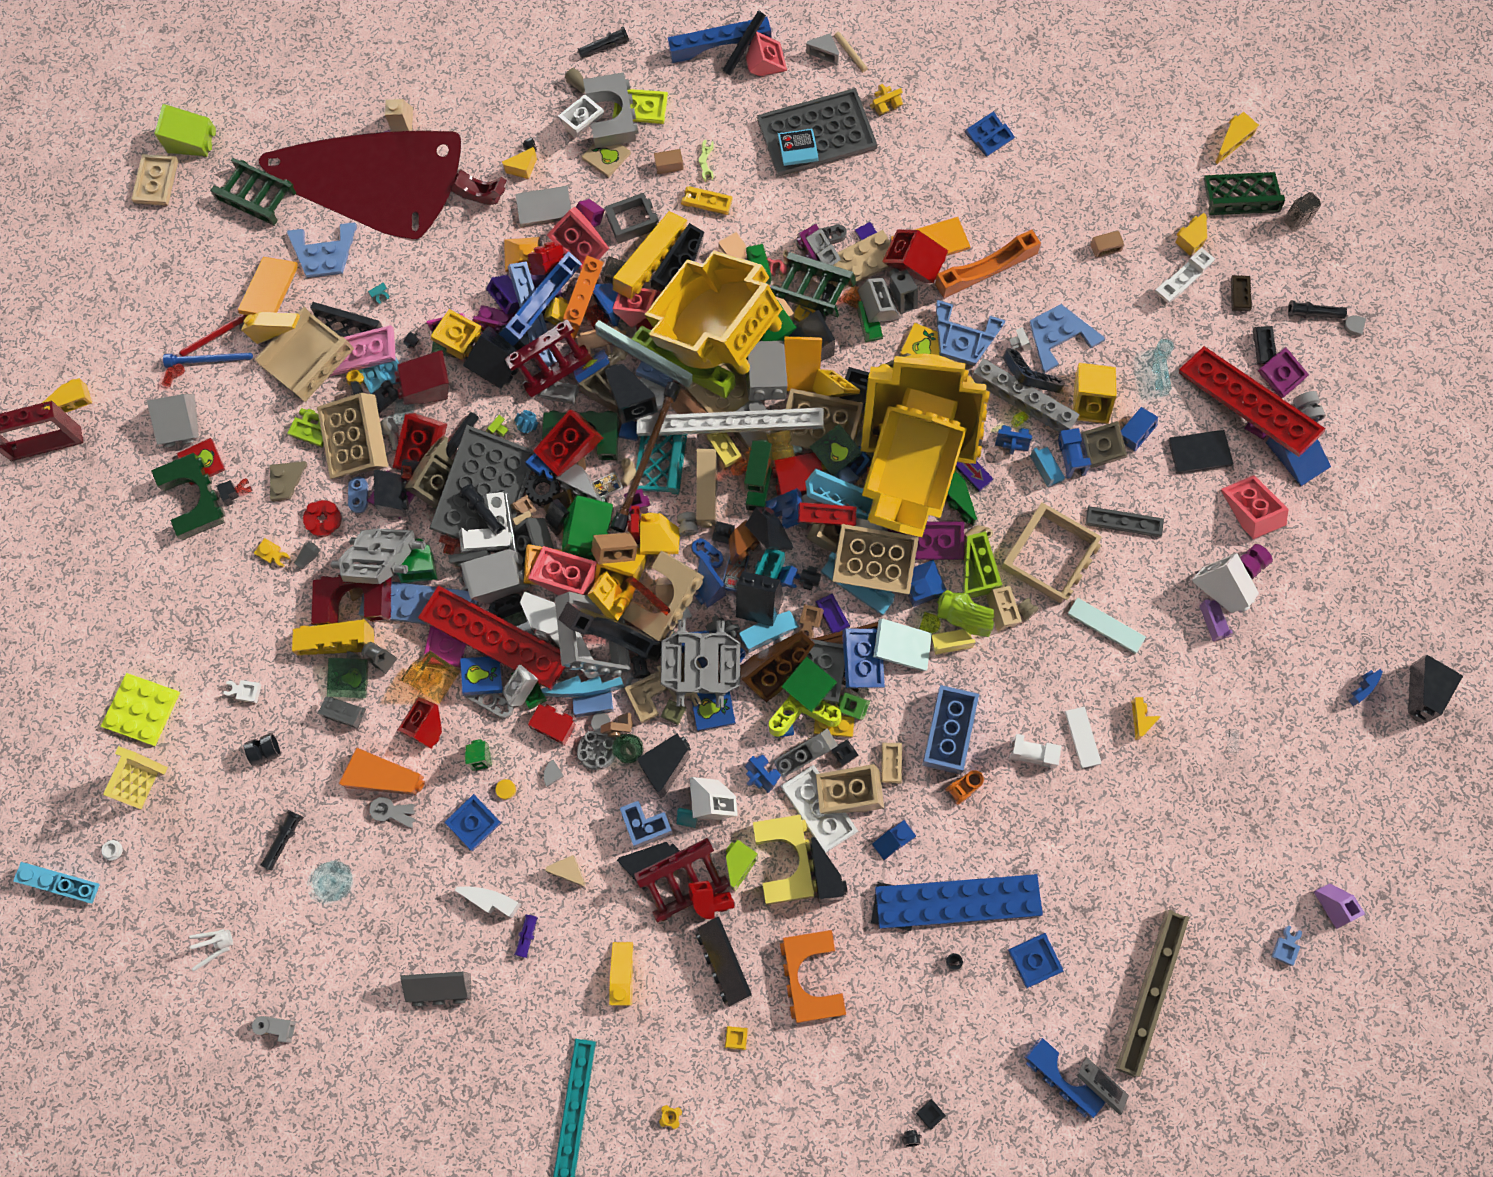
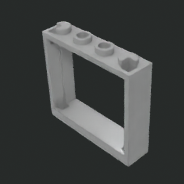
M567 592L555 597L562 666L570 667L571 670L583 669L584 672L596 671L601 675L611 674L613 677L621 676L623 672L631 670L629 650L612 641H609L611 663L579 658L576 631L569 629L558 620L567 602L598 614L603 613L587 595ZM623 612L618 622L625 624V619L622 618V616L624 615Z

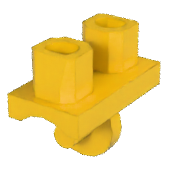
M878 85V91L874 95L875 97H881L873 100V103L870 104L871 109L875 108L878 115L881 116L889 111L886 105L888 102L891 103L893 109L901 107L903 105L901 98L902 89L899 88L892 91L891 86Z

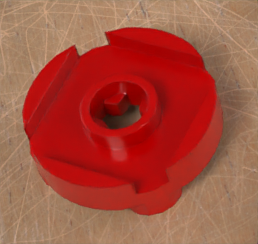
M327 500L309 503L303 515L305 528L317 537L331 535L340 527L342 515L338 507ZM324 514V516L327 517V519L323 520V523H320L318 517H321V515Z

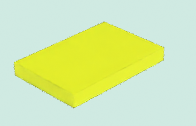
M627 90L628 94H632L633 104L630 105L635 110L636 119H633V122L664 124L668 92ZM614 103L613 119L622 111V107L617 103Z

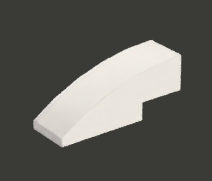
M470 886L456 887L455 891L490 914L497 908L513 918L521 906L517 901L493 890Z

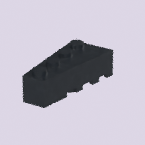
M691 223L687 225L652 276V289L662 292L687 259L694 262L697 261L704 240V231Z

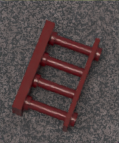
M568 319L505 358L511 371L518 368L526 381L522 384L530 398L593 359L585 345L578 347L571 336V333L575 332ZM562 339H565L572 349V352L565 357L562 356L555 345ZM548 348L557 360V362L549 367L539 355ZM532 358L541 369V372L533 377L524 366V363Z
M708 837L634 874L639 887L648 888L657 907L656 910L652 911L657 923L666 921L673 914L693 905L689 893L683 896L673 876L674 871L684 868L690 883L699 882L691 864L698 859H702L712 879L710 885L713 889V894L722 893L727 887L731 886L726 875L719 877L710 858V854L714 852V849ZM662 877L666 878L676 899L666 905L654 884L656 880Z

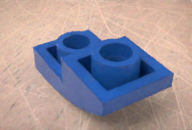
M1381 669L1376 672L1370 670L1361 676L1364 679L1358 683L1361 687L1352 692L1353 697L1348 700L1352 706L1360 703L1375 689L1383 673Z

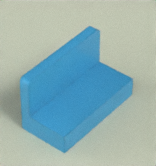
M1036 447L1032 450L1030 457L1047 487L1065 480L1048 447L1038 450Z

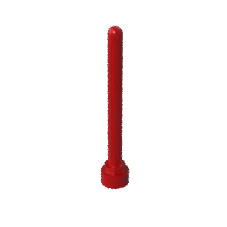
M242 314L180 350L179 355L181 357L187 356L243 323L248 315Z

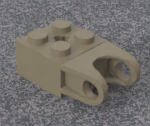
M446 436L440 437L424 455L405 486L406 490L435 509L438 506L454 459H450L446 454L448 444Z

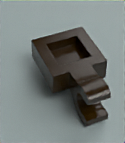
M569 489L552 496V499H558L568 510L574 497ZM550 504L543 506L545 512H547Z

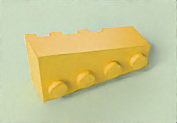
M365 619L317 626H300L293 629L292 652L297 656L347 653V651L362 652L366 643L374 642V628Z

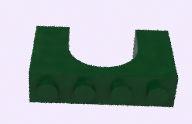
M552 410L543 413L542 440L567 412ZM595 411L578 412L603 437L597 445L599 460H618V413L613 411H605L604 413Z
M766 440L752 441L744 481V490L748 491L745 503L746 510L754 511L756 507H766L772 476V443Z
M194 453L151 470L157 487L164 492L189 482L197 484L200 489V500L197 506L190 512L170 520L176 536L182 541L225 523L223 519L225 512L218 505L217 500H219V497L210 485L212 484L211 477L208 473L205 474L204 471L206 464L202 457H198Z

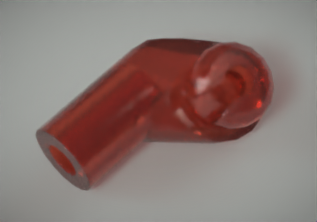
M176 364L167 368L161 384L171 387L173 379L184 374V366Z

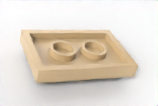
M142 154L131 199L135 204L169 205L178 165L177 157Z

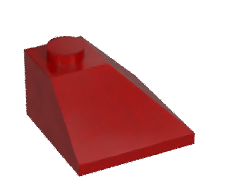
M418 697L397 730L432 749L438 743L442 733L438 705Z

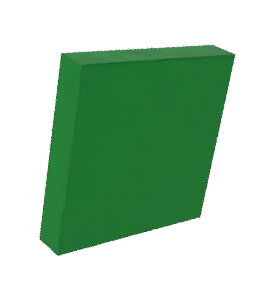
M806 657L783 684L782 688L813 713L837 684V681Z

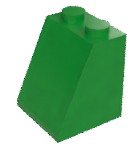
M577 495L569 506V514L564 520L562 552L596 561L591 552L593 535L608 534L613 504Z

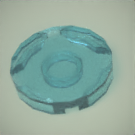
M335 860L323 863L314 872L312 878L313 890L323 900L338 901L350 892L353 885V874L350 868L342 862Z

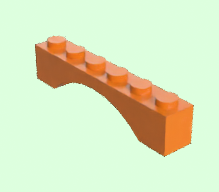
M1031 229L1016 236L1001 249L979 261L963 266H953L938 273L935 286L943 299L1037 255L1041 242Z

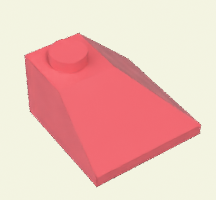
M756 32L746 55L749 72L758 76L787 71L780 42Z

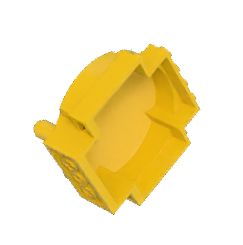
M713 250L703 264L687 259L645 313V316L654 327L649 335L658 347L672 351L675 357L683 364L693 368L707 369L714 368L722 363H731L737 373L746 374L750 370V364L746 358L768 329L773 332L781 329L782 322L778 315L782 311V307L769 285L765 284L769 276L761 264Z
M914 354L906 357L895 356L893 368L887 364H881L878 367L871 366L868 377L861 451L875 452L880 435L879 424H883L888 406L896 408L897 404H902L907 387L959 402L954 420L957 419L960 422V426L967 428L957 462L976 464V459L981 457L982 446L978 445L979 439L983 440L984 422L982 421H986L987 404L985 403L989 401L990 391H986V384H977L972 377L968 376L969 370H965V363H957L939 355Z

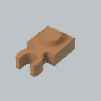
M804 604L799 621L804 626L799 632H809L808 637L813 639V628H819L824 610Z

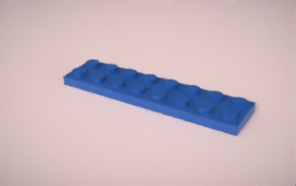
M1038 874L875 887L879 929L1043 916Z

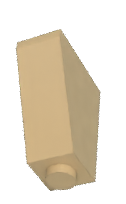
M404 99L385 100V117L391 131H412L413 107Z

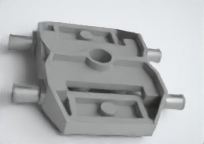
M378 528L363 530L356 538H350L349 543L353 546L344 552L339 561L332 560L331 568L340 569L343 582L381 584L395 573L406 574L408 566L401 564L412 550H424L426 543L424 541H415L413 530ZM368 563H376L377 565H366V564H368Z
M680 619L678 620L677 633L661 641V685L676 693V707H680V699L681 707H685L684 697L686 693L715 694V707L723 708L725 693L740 686V642L724 632L725 621H716V633L701 634L687 632L686 620ZM682 643H685L684 682H681ZM718 644H720L719 683H718ZM702 657L707 661L705 668L697 666L696 660Z

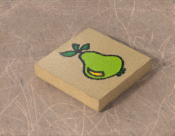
M593 144L582 155V160L609 178L630 156L631 151L621 144L595 148V144Z

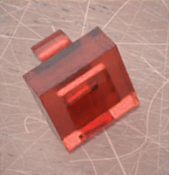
M447 535L440 536L439 542L445 544L443 553L451 555L454 554L456 547H461L460 540Z

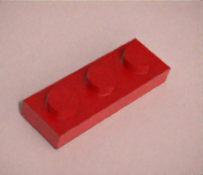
M800 502L798 504V523L856 526L857 507Z

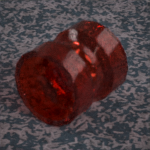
M598 304L590 306L584 314L587 320L591 321V326L594 330L598 320L606 325L609 322L608 317L602 313V309Z

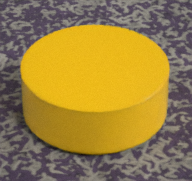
M503 779L496 785V794L503 800L511 799L516 793V786L511 780Z

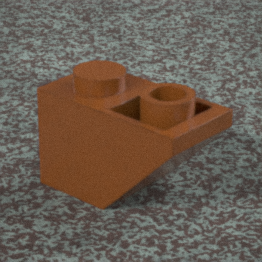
M747 520L734 529L729 538L730 559L733 565L739 560L742 562L749 555L748 552L750 550L754 551L760 545L759 540L745 526Z

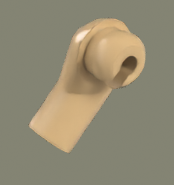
M624 458L621 461L624 476L620 483L627 487L634 478L636 469L634 463L629 458Z

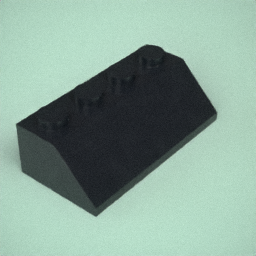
M715 917L697 928L699 933L695 935L700 946L704 944L707 952L703 954L707 964L713 965L715 972L712 973L716 985L721 984L723 991L720 992L724 1004L728 1003L731 1007L753 997L720 917Z

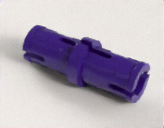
M525 914L522 930L518 933L520 938L514 955L524 958L528 957L531 940H534L535 937L533 933L538 917Z

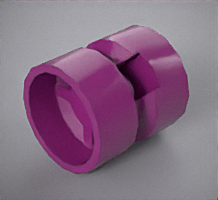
M1254 544L1246 551V554L1240 557L1252 580L1261 573V570H1264L1273 562L1272 555L1260 544Z

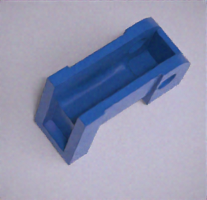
M1079 428L1060 431L1058 436V444L1062 452L1067 479L1071 478L1075 469L1079 468L1081 475L1086 476L1091 466L1090 458H1083L1080 446L1082 437Z

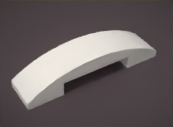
M1201 248L1169 280L1164 281L1155 292L1167 303H1170L1202 275L1215 261V258Z

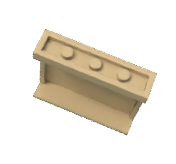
M303 307L297 313L300 315V318L295 328L276 336L260 352L255 361L306 402L354 350V347L344 337H340L312 315L306 307Z

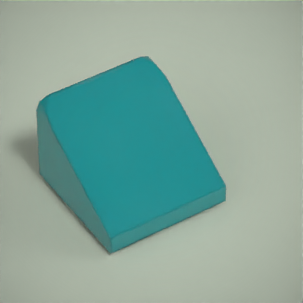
M678 808L676 824L696 828L698 818H693V811Z

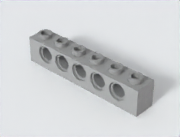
M984 358L973 372L972 379L975 383L986 384L987 391H990L992 394L1059 433L1063 430L1072 429L1077 422L1080 414L1034 387L1021 384L1013 375Z

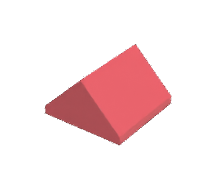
M642 288L640 293L635 294L632 299L618 293L613 306V312L632 328L646 318L645 313L652 306L657 291Z

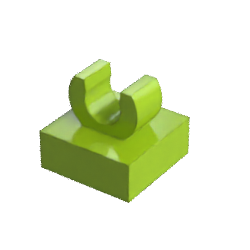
M498 415L486 432L490 434L496 432L503 437L508 431L505 426L501 425L505 419Z

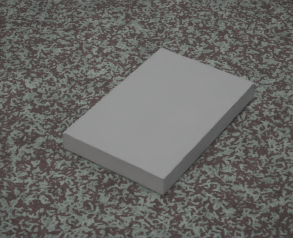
M568 186L516 194L521 227L560 221L571 209Z

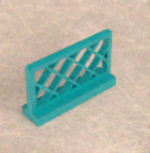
M687 434L669 435L668 437L663 435L665 439L658 445L655 443L656 447L651 452L652 456L659 450L663 456L656 462L651 457L649 458L653 464L644 471L642 478L646 475L650 482L645 486H638V489L642 488V491L671 492V494L679 495ZM641 436L636 471L645 451L644 445L648 443L650 436H647V439L646 436ZM669 442L672 448L665 454L661 447ZM667 459L669 466L662 471L658 465ZM657 467L661 473L652 479L648 473ZM663 476L667 479L666 487L656 484Z

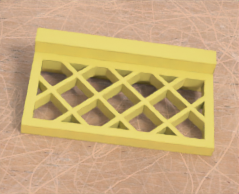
M118 746L115 754L121 757L103 795L142 809L158 772L165 775L168 767L139 753Z

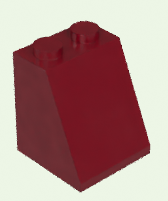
M442 350L397 364V371L394 372L395 382H399L400 385L397 391L399 399L403 400V405L437 402L448 399L449 380Z

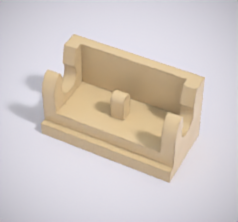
M1011 587L992 589L986 598L989 608L994 610L993 620L997 632L1003 631L1007 627H1010V629L1016 627L1022 620Z

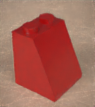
M897 229L882 262L894 269H899V271L907 270L911 277L921 282L934 283L949 250L919 230Z

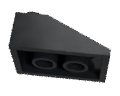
M811 837L810 846L819 904L841 901L844 899V895L848 893L846 880L842 881L841 874L815 837Z

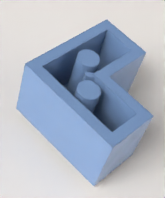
M639 801L620 808L635 849L673 834L665 812L646 819Z

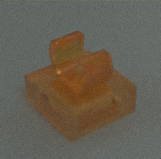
M857 286L851 287L843 298V302L855 309L858 308V302L861 301L858 293L859 287Z

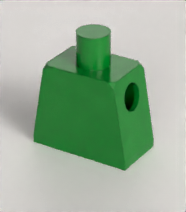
M419 538L415 539V541H424ZM426 545L424 550H412L401 564L408 566V572L406 574L397 573L401 583L437 580L436 567L430 545Z

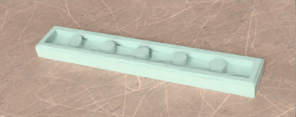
M598 320L595 324L596 335L684 386L689 387L692 384V374L603 322Z

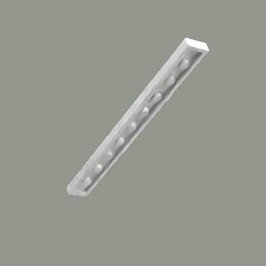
M824 408L666 415L659 435L824 428ZM650 415L637 419V435L651 436L659 415Z

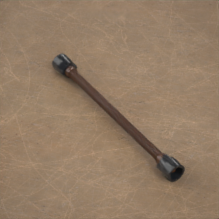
M667 382L663 394L664 403L660 410L661 412L656 420L622 509L616 512L610 528L617 532L624 533L629 520V508L634 499L633 497L638 489L639 482L669 407L676 401L680 393L681 386L675 382Z

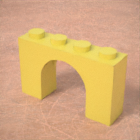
M801 815L753 822L756 845L777 841L786 842L795 848L799 856V866L791 877L762 883L766 905L814 898V892H817L816 880L811 879L810 872H814L812 859L808 860L807 852H810L809 839L805 840L804 832H807L805 819L801 820Z

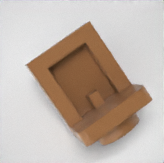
M631 713L618 716V723L609 722L601 725V733L608 734V737L612 738L630 733L633 725Z

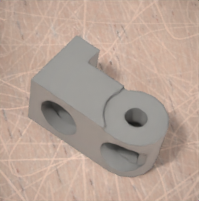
M259 1016L253 1021L252 1029L255 1034L279 1035L278 1041L291 1043L296 1021Z

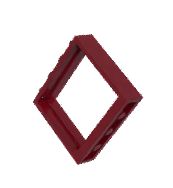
M52 400L0 413V434L52 421L60 428L56 431L9 442L0 435V453L8 460L15 461L84 443L82 429L79 424Z

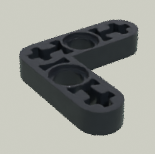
M1007 348L1002 356L1016 380L1021 384L1055 393H1060L1063 389L1065 382L1062 379L1053 375L1032 371L1021 354L1016 350Z

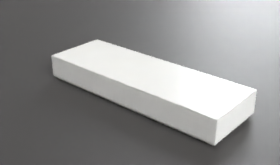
M1085 707L1065 711L1081 769L1101 765V759Z

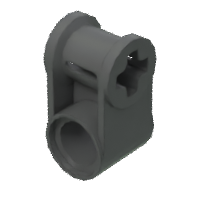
M374 642L366 643L362 649V656L372 663L375 668L384 672V674H387L398 659L387 650L381 649Z

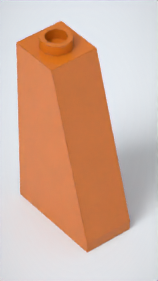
M356 747L339 784L349 789L416 795L417 792L423 789L425 781L423 780L424 776Z

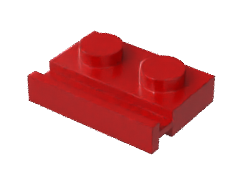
M631 506L633 514H631V521H628V532L631 533L636 544H640L641 512L639 506Z

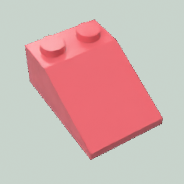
M576 207L570 209L547 234L555 244L563 246L565 254L569 251L582 263L579 267L580 269H582L587 255L599 260L610 249L589 220Z
M1255 475L1221 489L1241 527L1253 539L1287 525L1289 509Z
M543 546L531 571L529 580L557 595L573 592L588 596V593L594 586L597 562Z

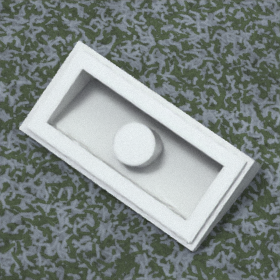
M518 665L502 691L510 706L523 705L538 681L536 676L522 665Z

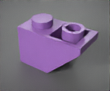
M1332 884L1314 891V894L1336 929L1365 915L1354 895Z

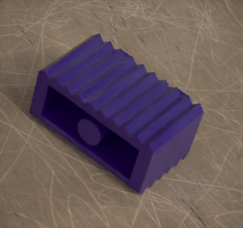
M508 275L492 277L486 288L488 294L492 296L505 314L517 312L520 306L510 277Z

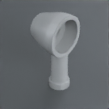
M388 416L380 422L382 435L389 436L391 449L396 451L398 446L396 436L398 425L393 417Z

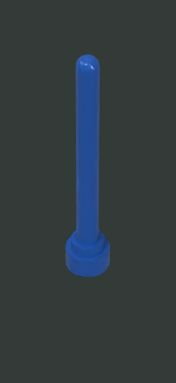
M171 353L163 355V364L165 368H174L178 364L251 360L253 354L233 353L177 357V355Z

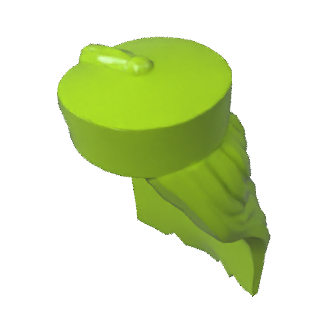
M949 590L942 593L937 601V618L947 619L950 624L961 627L971 635L990 637L994 626L993 609L974 603L966 593H953Z

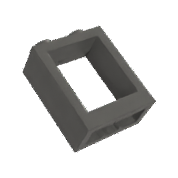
M644 193L604 207L606 217L618 244L652 232L657 223H659L656 212L653 213L651 210L653 208L650 198L647 199ZM643 205L649 220L621 230L615 214Z

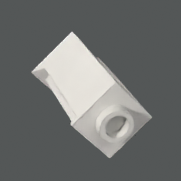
M505 527L501 533L496 535L490 529L466 531L461 528L459 531L461 553L480 550H504L512 543V534L508 532V527Z

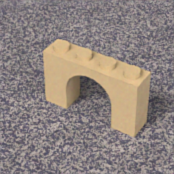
M663 551L659 553L652 568L672 582L674 597L671 604L665 610L654 613L640 603L631 601L622 618L657 641H662L673 634L674 627L678 620L682 619L684 610L691 604L693 595L701 587L704 578L702 574Z

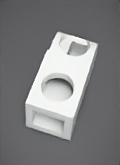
M504 493L485 494L483 496L484 503L504 528L507 527Z

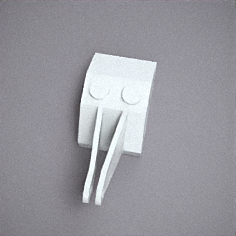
M524 592L520 603L534 634L545 642H548V639L554 641L560 647L555 603ZM576 632L578 657L593 660L581 634ZM580 669L588 679L599 676L596 671L594 674H590V672H584L583 669Z

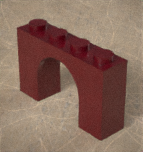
M340 574L338 577L322 576L320 579L313 580L311 624L317 626L338 623L340 601L348 591L354 588H361L364 593V618L372 622L391 620L392 577L381 584L343 582Z

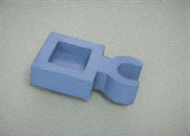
M1286 926L1283 931L1285 939L1278 938L1271 957L1289 966H1294L1300 946L1295 944V942L1301 938L1302 931L1298 930L1295 936H1292L1290 934L1291 926Z

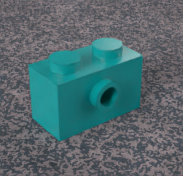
M766 549L761 561H758L756 564L755 574L778 579L786 560L785 552Z

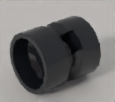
M273 733L261 736L260 740L253 739L244 743L246 757L252 766L264 763L265 759L272 760L281 756L278 741Z

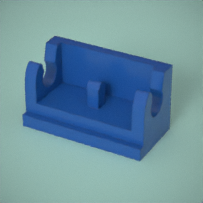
M1140 407L1121 430L1124 444L1136 452L1157 427L1158 416Z

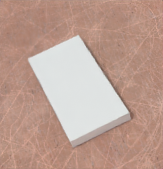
M812 765L781 785V788L797 813L801 815V819H805L806 826L813 837L816 838L825 853L856 834L858 830L847 813H820L816 774L820 773Z

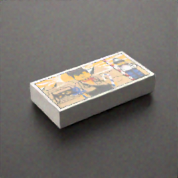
M616 472L593 481L600 497H608L623 490Z

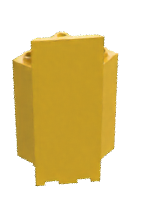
M906 387L902 404H897L896 408L888 406L862 496L873 499L868 516L870 523L901 533L922 537L928 516L941 517L967 428L960 426V422L954 421L959 402Z

